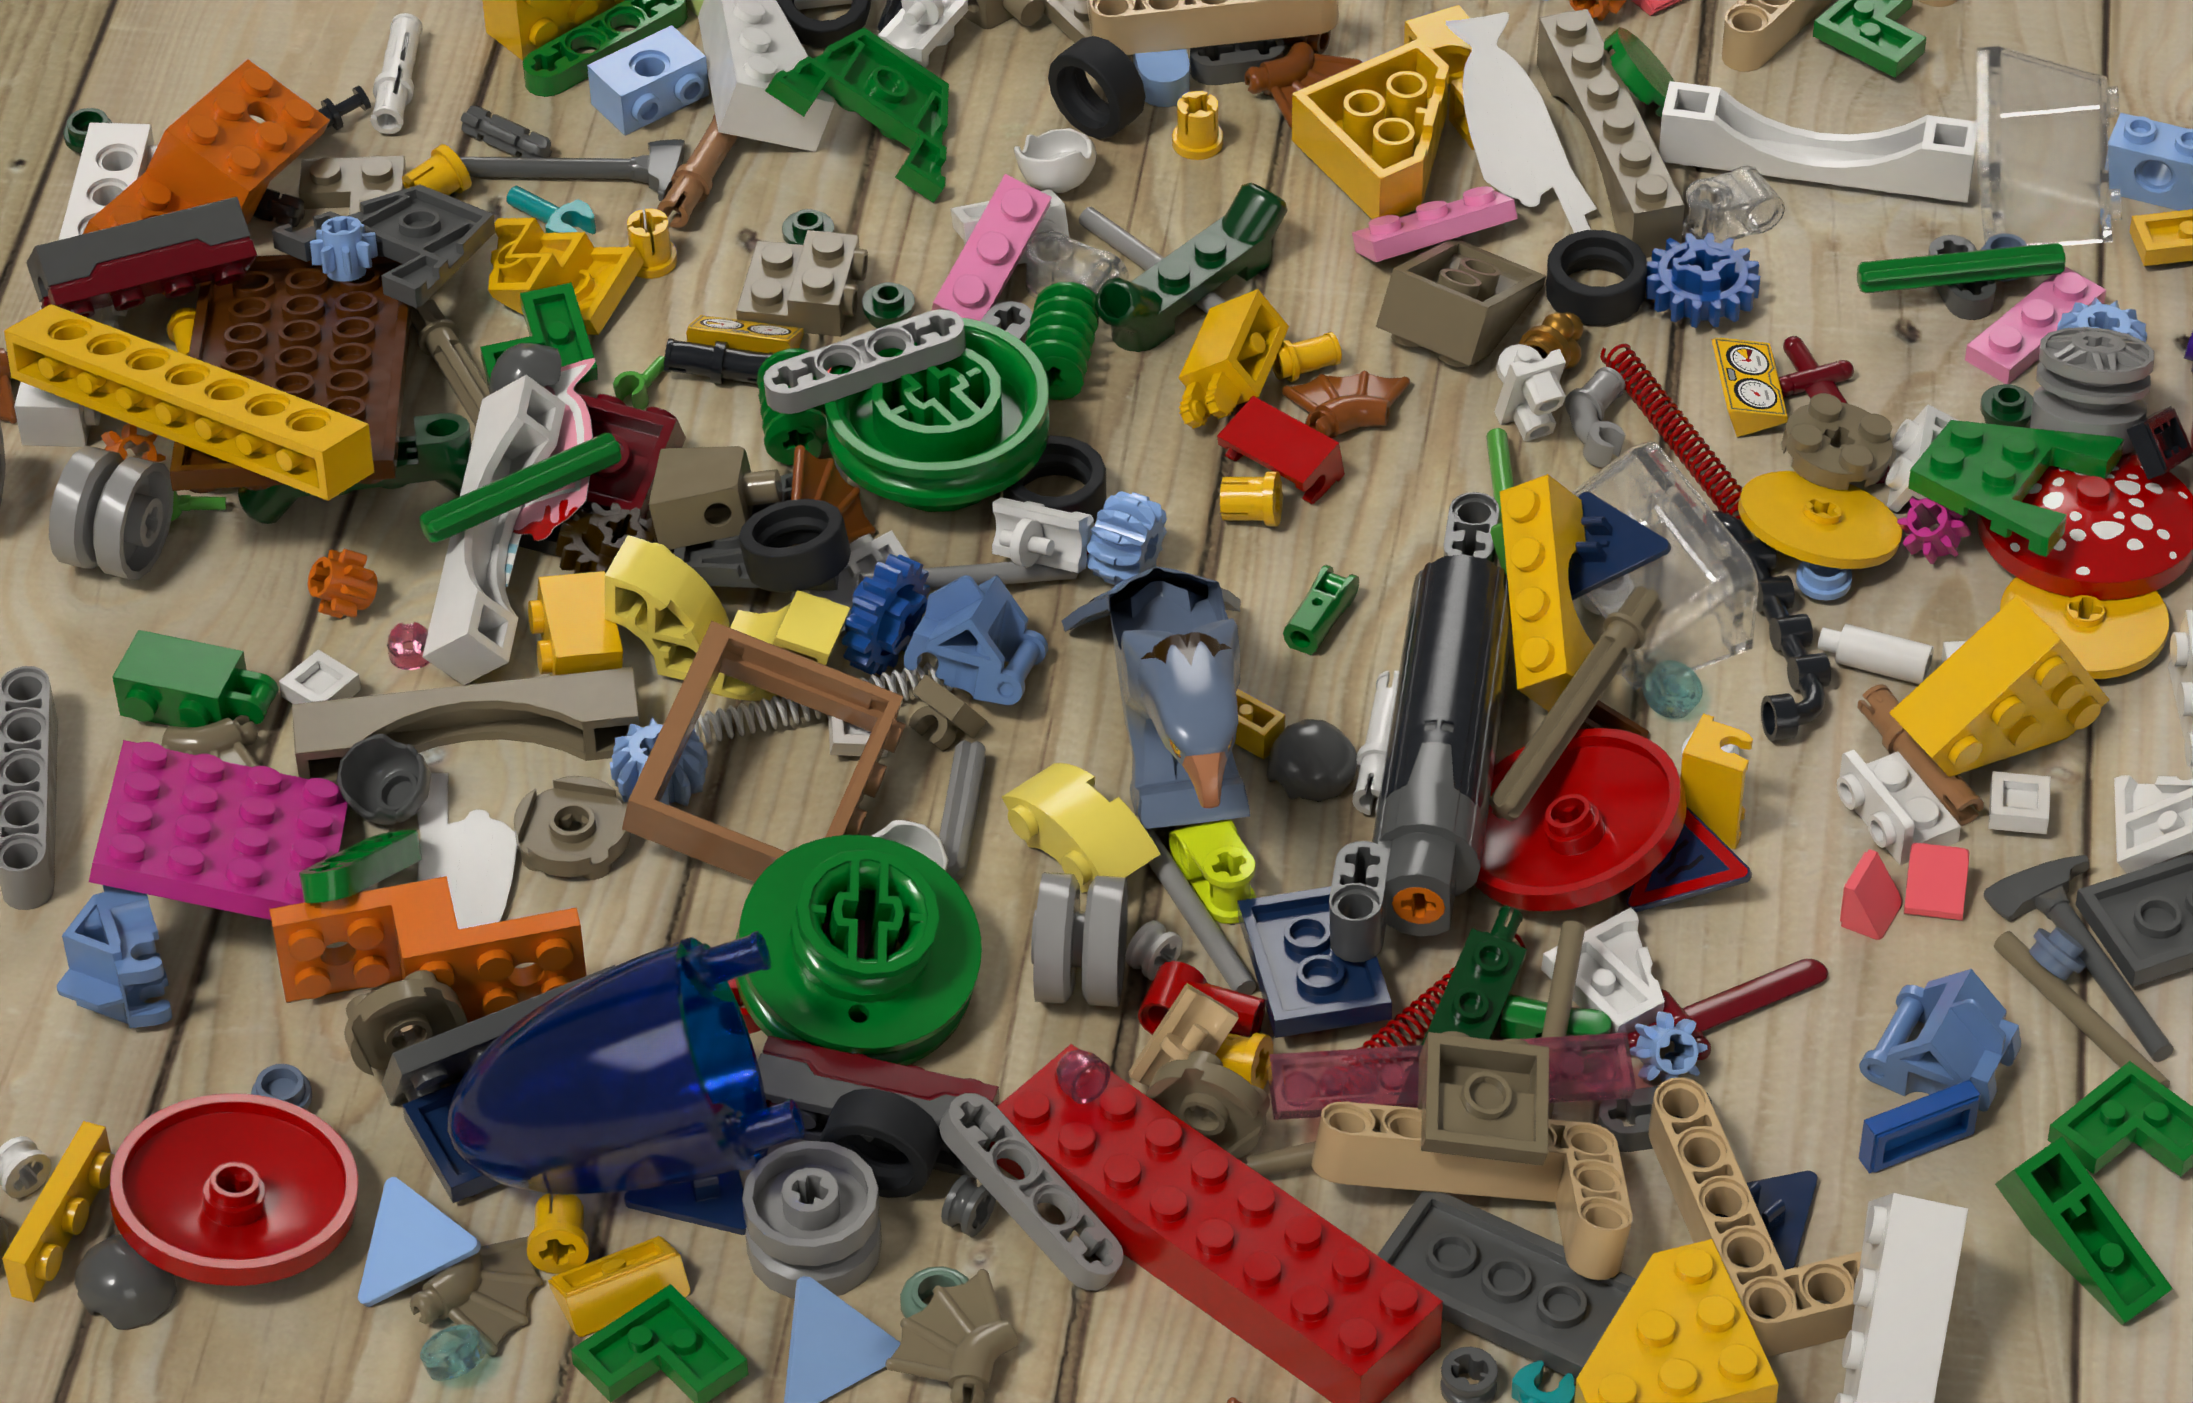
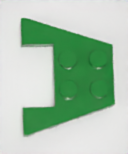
M865 27L827 46L823 54L815 58L810 56L804 58L796 64L794 69L788 72L782 70L776 73L765 92L803 117L820 91L823 90L832 96L840 107L850 112H856L877 126L878 130L885 137L891 140H898L910 148L911 151L895 178L931 202H935L946 183V177L941 176V168L946 161L947 147L942 145L943 132L948 126L949 84Z
M1950 420L1910 469L1908 488L1962 516L1969 514L1970 509L1991 520V531L2005 538L2011 536L2013 531L2029 539L2028 550L2047 557L2064 535L2067 514L2022 502V500L2049 466L2106 479L2122 458L2124 439L2113 436Z

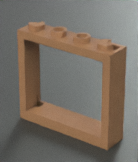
M711 621L629 797L622 830L756 882L768 866L787 852L660 802L719 673L871 732L825 838L860 834L868 812L859 808L864 795L872 798L876 797L887 766L879 763L884 750L895 753L906 724L897 721L904 696Z

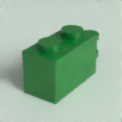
M143 630L137 631L112 676L120 716L142 722L148 721L177 727H200L225 718L234 720L240 715L249 717V721L254 722V724H260L279 691L277 683L271 677L246 669L244 652L241 650Z

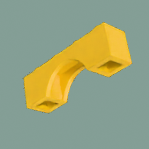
M1547 474L1500 491L1517 690L1549 712L1595 645L1586 634L1577 616L1568 579L1569 561L1572 554L1577 552L1576 542H1586L1584 525L1581 523L1583 517L1582 500Z

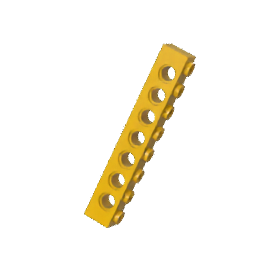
M52 304L4 330L11 378L329 501L374 473L369 424Z

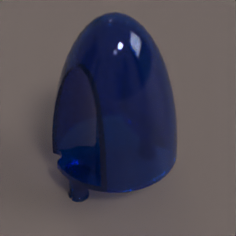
M756 931L751 933V935L714 947H710L706 943L702 944L693 937L680 940L678 943L643 954L609 968L572 986L514 1023L474 1061L454 1091L448 1108L447 1131L450 1143L459 1158L482 1176L506 1186L531 1192L560 1195L611 1193L687 1182L736 1169L741 1171L755 1168V1164L767 1156L770 1146L795 1138H803L805 1136L803 1118L797 1103L793 1102V1099L767 1108L764 1086L754 1047L739 1005L728 983L729 980L771 968V957L763 935Z

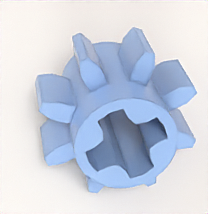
M338 216L326 220L321 225V230H316V240L310 241L312 265H322L323 273L327 274L334 281L346 282L361 278L365 275L366 268L372 267L371 258L378 256L375 232L365 233L364 224H361L357 218L350 216Z
M1659 1011L1656 1017L1657 1025L1649 1027L1637 1023L1634 1026L1640 1036L1636 1047L1628 1049L1627 1054L1638 1057L1644 1064L1638 1074L1641 1079L1651 1081L1660 1073L1661 1082H1664L1670 1078H1678V1075L1684 1073L1695 1076L1700 1074L1695 1063L1698 1053L1707 1050V1045L1696 1042L1691 1035L1696 1027L1695 1021L1684 1018L1674 1027L1672 1014ZM1670 1041H1674V1051L1666 1053L1664 1059L1661 1058L1660 1048L1667 1047Z

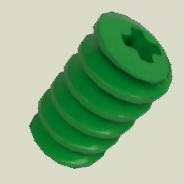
M1058 282L1047 286L1038 294L1030 319V326L1026 334L1025 344L1036 354L1046 372L1049 399L1052 400L1071 399L1081 392L1084 385V376L1088 369V361L1092 353L1091 348L1095 341V333L1099 325V316L1095 309L1096 294L1085 285L1074 282Z
M791 348L774 353L763 362L758 369L757 375L764 445L767 453L775 461L785 465H794L796 446L803 445L809 453L818 458L821 455L823 445L827 442L825 404L792 414L779 413L772 410L767 404L763 379L765 372L770 366L780 361L810 352L802 348Z

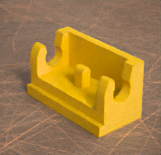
M1703 713L1683 750L1680 779L1686 794L1687 807L1729 848L1735 850L1741 839L1740 821L1745 819V808L1742 806L1745 773L1748 770L1749 760L1736 753H1727L1721 747L1733 744L1740 749L1751 750L1753 738L1745 731L1715 722L1714 716Z

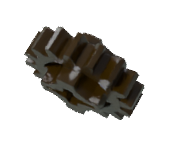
M591 503L589 514L578 509L571 519L561 523L555 549V555L561 557L559 567L561 570H575L574 574L605 571L606 574L628 535L651 543H658L652 518L647 520L640 518L641 509L636 507L631 511L621 510L618 503H612L610 510H603L597 503Z

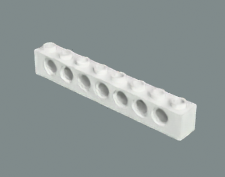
M89 123L59 240L82 235L91 218L146 172L158 146L154 145L151 124ZM114 305L96 309L95 314L90 319L119 329V316H126L128 310L116 311ZM20 382L14 408L22 445L84 447L87 445L91 426L99 425L100 412Z

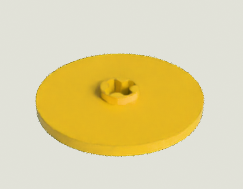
M1796 471L1770 472L1751 479L1743 487L1738 502V511L1743 523L1757 538L1790 557L1815 565L1839 569L1874 567L1887 562L1896 554L1902 538V529L1897 523L1898 519L1894 513L1873 495L1852 484H1849L1848 490L1825 488L1804 479Z
M2016 577L2006 587L2000 603L2001 610L2018 595L2062 639L2093 679L2119 677L2145 667L2162 651L2168 636L2169 614L2163 599L2157 591L2132 598L2098 600L2088 595L2068 597L2030 585Z

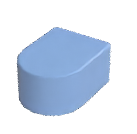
M1187 49L1133 54V64L1143 81L1146 96L1145 102L1157 107L1175 106L1179 98H1182V95L1189 92L1190 63Z

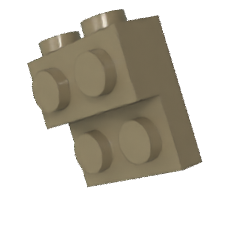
M807 230L803 245L757 241L737 306V320L804 328V333L841 337L846 317L855 316L857 310L858 286L856 281H864L867 273L868 251L860 249L859 235Z
M1457 1031L1443 1033L1428 1032L1419 1056L1418 1110H1422L1421 1151L1543 1166L1548 1154L1549 1047L1530 1045L1528 1042L1520 1039L1497 1041L1473 1038Z

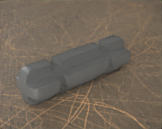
M477 105L470 106L467 113L463 112L461 121L463 122L462 131L465 134L478 140L484 136L483 142L515 157H520L522 154L521 157L550 158L552 150L550 149L551 140L548 137L532 131L529 135L530 130L497 114H493L491 118L492 112Z

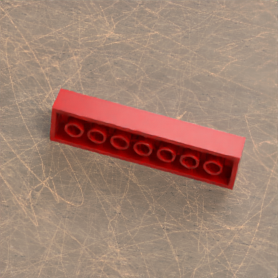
M1070 1044L997 1106L1117 1238L1126 1257L1330 1402L1381 1403L1441 1347L1443 1300L1074 1045ZM991 1142L990 1149L996 1142ZM1008 1158L996 1160L998 1166L1018 1180L1025 1178L1023 1169L1015 1161Z

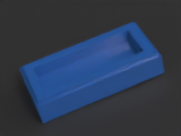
M1967 1080L1865 1119L1863 1122L1859 1160L1869 1173L1877 1172L1973 1135L1975 1133L1981 1094L1973 1083Z

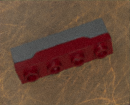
M237 197L37 245L34 247L26 264L39 302L42 303V309L52 304L90 318L95 314L96 309L114 305L116 311L128 310L143 304L146 301L145 297L164 293L166 298L183 296L195 290L196 284L214 280L217 286L234 283L246 276L245 272H247L257 257V252L252 239L250 240L251 235Z
M768 1036L762 1050L763 1054H760L745 1089L749 1128L806 1141L820 1140L832 1108L839 1097L855 1089H879L903 1096L917 1103L929 1113L938 1127L951 1102L957 1096L964 1093H976L986 1097L996 1107L999 1105V1086L985 1084L972 1078H958L927 1071L918 1066H904L869 1058L863 1054L841 1052L814 1046L801 1040H787L774 1036ZM961 1121V1123L966 1128H969L974 1125L980 1128L978 1124L974 1121H971L970 1123H964ZM860 1135L866 1141L882 1149L901 1152L894 1145L879 1138ZM942 1139V1147L933 1169L961 1176L968 1174L977 1179ZM983 1146V1149L986 1152H989L990 1146L987 1149L985 1146Z

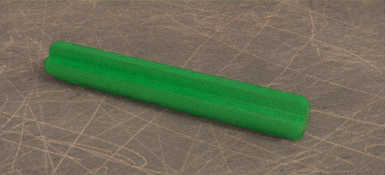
M2048 243L1866 261L1858 264L1857 283L1860 291L1866 294L2057 275L2064 272L2066 257L2061 244Z
M603 433L423 512L419 517L421 530L430 543L441 542L619 463L622 459L620 445L611 433Z

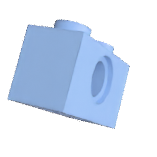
M673 25L587 65L591 104L624 136L709 96L706 56Z
M2120 113L2107 144L2100 192L2178 211L2193 209V129L2154 121L2142 116Z

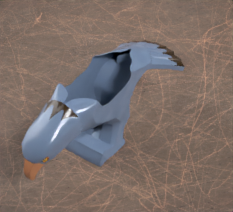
M1157 566L1118 583L1111 590L1077 608L1062 620L1064 631L1067 632L1090 621L1111 616L1124 719L1132 751L1130 796L1135 815H1138L1144 828L1151 829L1250 817L1243 779L1240 778L1232 753L1238 726L1236 691L1240 684L1238 627L1233 618L1228 619L1225 611L1240 612L1241 600L1229 590L1221 588L1218 581Z

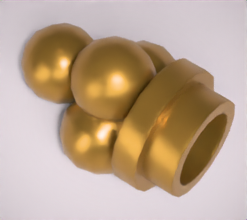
M1555 312L1545 317L1542 325L1529 329L1522 336L1519 344L1532 347L1538 351L1543 359L1551 351L1560 349L1566 361L1564 370L1575 367L1580 361L1581 348L1577 341L1580 340L1583 334V323L1573 313Z

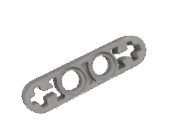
M932 310L780 361L770 366L763 378L767 404L772 410L779 413H798L872 388L874 384L880 382L884 384L901 378L903 375L913 374L928 367L951 361L959 357L965 350L966 339L963 319L956 312L950 310ZM890 348L904 351L902 354L894 357L878 355L880 351ZM839 365L853 368L850 372L839 375L827 372L828 369Z
M964 1093L957 1096L941 1118L939 1129L945 1144L1068 1280L1085 1290H1099L1106 1287L1121 1267L1124 1258L1122 1246L1117 1238L990 1100L976 1093ZM961 1121L964 1123H970L971 1121H974L978 1124L980 1128H978L975 1125L966 1128L961 1123ZM992 1141L996 1142L989 1152L983 1149V1146L987 1149ZM1008 1158L1015 1161L1023 1169L1025 1178L1013 1180L1006 1177L999 1170L996 1160ZM1050 1203L1055 1205L1064 1214L1066 1223L1054 1225L1047 1222L1038 1212L1037 1204ZM1074 1230L1077 1231L1080 1236L1075 1235L1071 1242H1068L1067 1239ZM1095 1254L1100 1258L1102 1262L1096 1260L1092 1263H1089L1087 1260H1085L1083 1255L1086 1257H1091Z

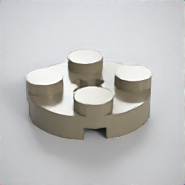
M1820 393L1814 395L1808 405L1796 409L1790 415L1783 434L1781 447L1783 453L1787 450L1793 457L1791 467L1796 473L1816 485L1834 490H1848L1850 482L1866 480L1864 487L1877 483L1887 471L1893 451V443L1890 437L1892 425L1882 415L1871 414L1857 406L1843 403L1831 394ZM1830 443H1838L1841 446L1839 448L1833 447Z
M568 776L553 780L554 788L546 790L538 796L536 789L528 793L519 803L514 815L516 843L521 852L524 866L529 870L542 871L554 876H582L589 880L600 879L609 874L612 863L624 853L631 838L630 832L622 830L627 805L616 798V790L608 783L595 778ZM572 821L582 823V829L577 831H564L560 829L569 828Z
M419 970L409 974L404 980L385 985L370 994H361L353 998L346 1007L348 1021L345 1026L344 1035L355 1065L364 1073L374 1076L372 1068L387 1070L392 1053L467 1024V1018L456 992L450 986L438 982L434 973L427 970ZM409 1025H412L413 1027L408 1031H401V1028Z
M1203 1050L1191 1052L1187 1060H1174L1160 1067L1155 1073L1146 1093V1096L1236 1158L1246 1156L1257 1146L1265 1128L1266 1114L1270 1107V1098L1264 1090L1251 1085L1243 1077L1224 1067L1216 1055Z

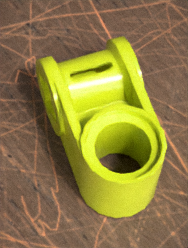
M1228 819L1197 823L1171 831L1169 834V845L1172 858L1212 918L1220 923H1239L1237 901L1256 898L1255 892L1250 885V881L1255 875L1256 863L1253 855L1239 837L1233 821Z

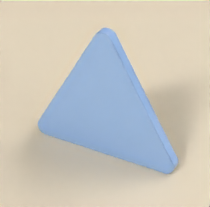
M390 1177L384 1184L358 1293V1300L364 1306L371 1307L477 1254L481 1248V1243L397 1177Z
M808 1276L800 1277L796 1282L784 1403L822 1402L884 1368L886 1360L893 1356L900 1346V1342L813 1278Z

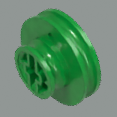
M962 318L965 328L966 346L964 352L959 357L913 374L903 375L901 378L884 384L883 382L874 384L872 388L825 403L828 446L834 460L850 479L864 489L878 496L897 501L906 507L926 512L956 511L977 504L984 498L1005 490L1019 481L1035 466L1046 448L1050 430L1048 409L1049 387L1046 372L1036 354L1020 339L999 327L982 321ZM890 348L880 351L878 355L894 357L902 354L904 351ZM846 365L834 366L829 373L844 374L850 372L853 368Z
M866 835L831 836L802 844L788 851L768 866L756 880L746 898L740 917L733 954L734 975L740 997L748 1013L765 1035L787 1040H801L814 1046L846 1053L863 1054L869 1058L907 1066L925 1058L949 1039L964 1018L981 965V934L975 912L965 893L942 867L924 854L898 842ZM858 919L865 920L864 959L857 957ZM829 922L827 933L825 935V933L823 932V924ZM898 940L901 943V947L894 953Z

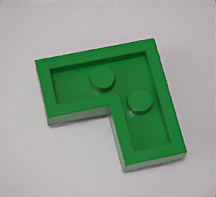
M1838 0L1814 20L1813 37L1894 78L1899 76L1925 53L1927 38L1895 22L1912 8L1913 0Z
M572 282L520 293V304L529 337L480 347L481 360L488 384H490L491 373L497 359L506 349L520 343H533L557 348L561 357V367L594 358ZM596 361L577 384L598 380Z
M2131 1061L2127 1062L2050 1124L2047 1140L2052 1143L2062 1136L2084 1167L2092 1174H2096L2132 1143L2140 1146L2180 1177L2193 1167V1106Z
M671 1284L571 1349L573 1365L610 1403L659 1370H662L694 1403L709 1402L749 1375L747 1359Z

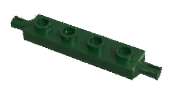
M1503 906L1499 909L1491 933L1471 929L1395 1106L1418 1108L1419 1056L1428 1032L1443 1033L1457 1031L1469 1037L1491 1040L1527 952V949L1512 942L1520 923L1523 921V915L1519 910L1514 909L1507 927L1505 925L1509 917L1510 906Z

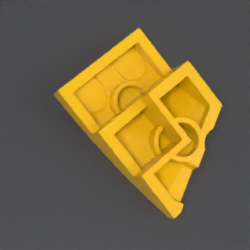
M497 218L495 221V233L498 236L497 249L491 251L493 270L489 274L488 291L494 299L523 315L520 293L572 282L587 334L599 335L645 261L636 247H594L586 232L544 233L536 218Z

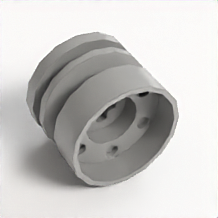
M2078 327L2064 328L2048 333L2040 341V363L2037 365L2036 381L2041 387L2034 392L2030 428L2119 437L2124 439L2122 455L2134 452V446L2126 429L2146 418L2147 403L2142 398L2150 392L2151 376L2149 374L2153 372L2154 350L2146 342L2138 338L2109 329Z

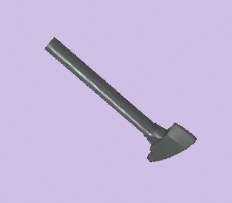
M682 139L649 142L648 150L650 155L631 157V159L459 158L467 168L470 177L631 179L649 183V188L657 191L658 199L662 201L672 187L671 178L673 174L683 164L685 141Z
M2086 855L2065 857L2039 864L2003 878L1985 889L1984 899L2006 920L2016 919L2034 909H2038L2048 919L2052 920L2056 927L2061 928L2077 940L2084 948L2079 957L2085 962V967L2153 1061H2163L2172 1054L2174 1049L2172 1044L2069 905L2070 902L2066 894L2069 892L2070 881L2075 876L2089 869V859Z

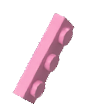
M1005 174L933 301L932 310H950L956 312L962 318L981 321L987 311L996 304L1050 207L1052 197Z
M1484 186L1469 189L1463 193V199L1450 203L1445 201L1423 203L1416 207V213L1401 218L1397 215L1374 218L1369 221L1368 228L1352 232L1356 253L1374 262H1379L1518 218L1513 198L1495 191L1493 187Z
M2065 267L2064 272L2050 276L1967 344L1965 361L1999 381L2010 384L2039 360L2041 339L2048 333L2057 331L2059 321H2061L2063 313L2072 311L2075 302L2090 306L2095 297L2104 304L2106 289Z

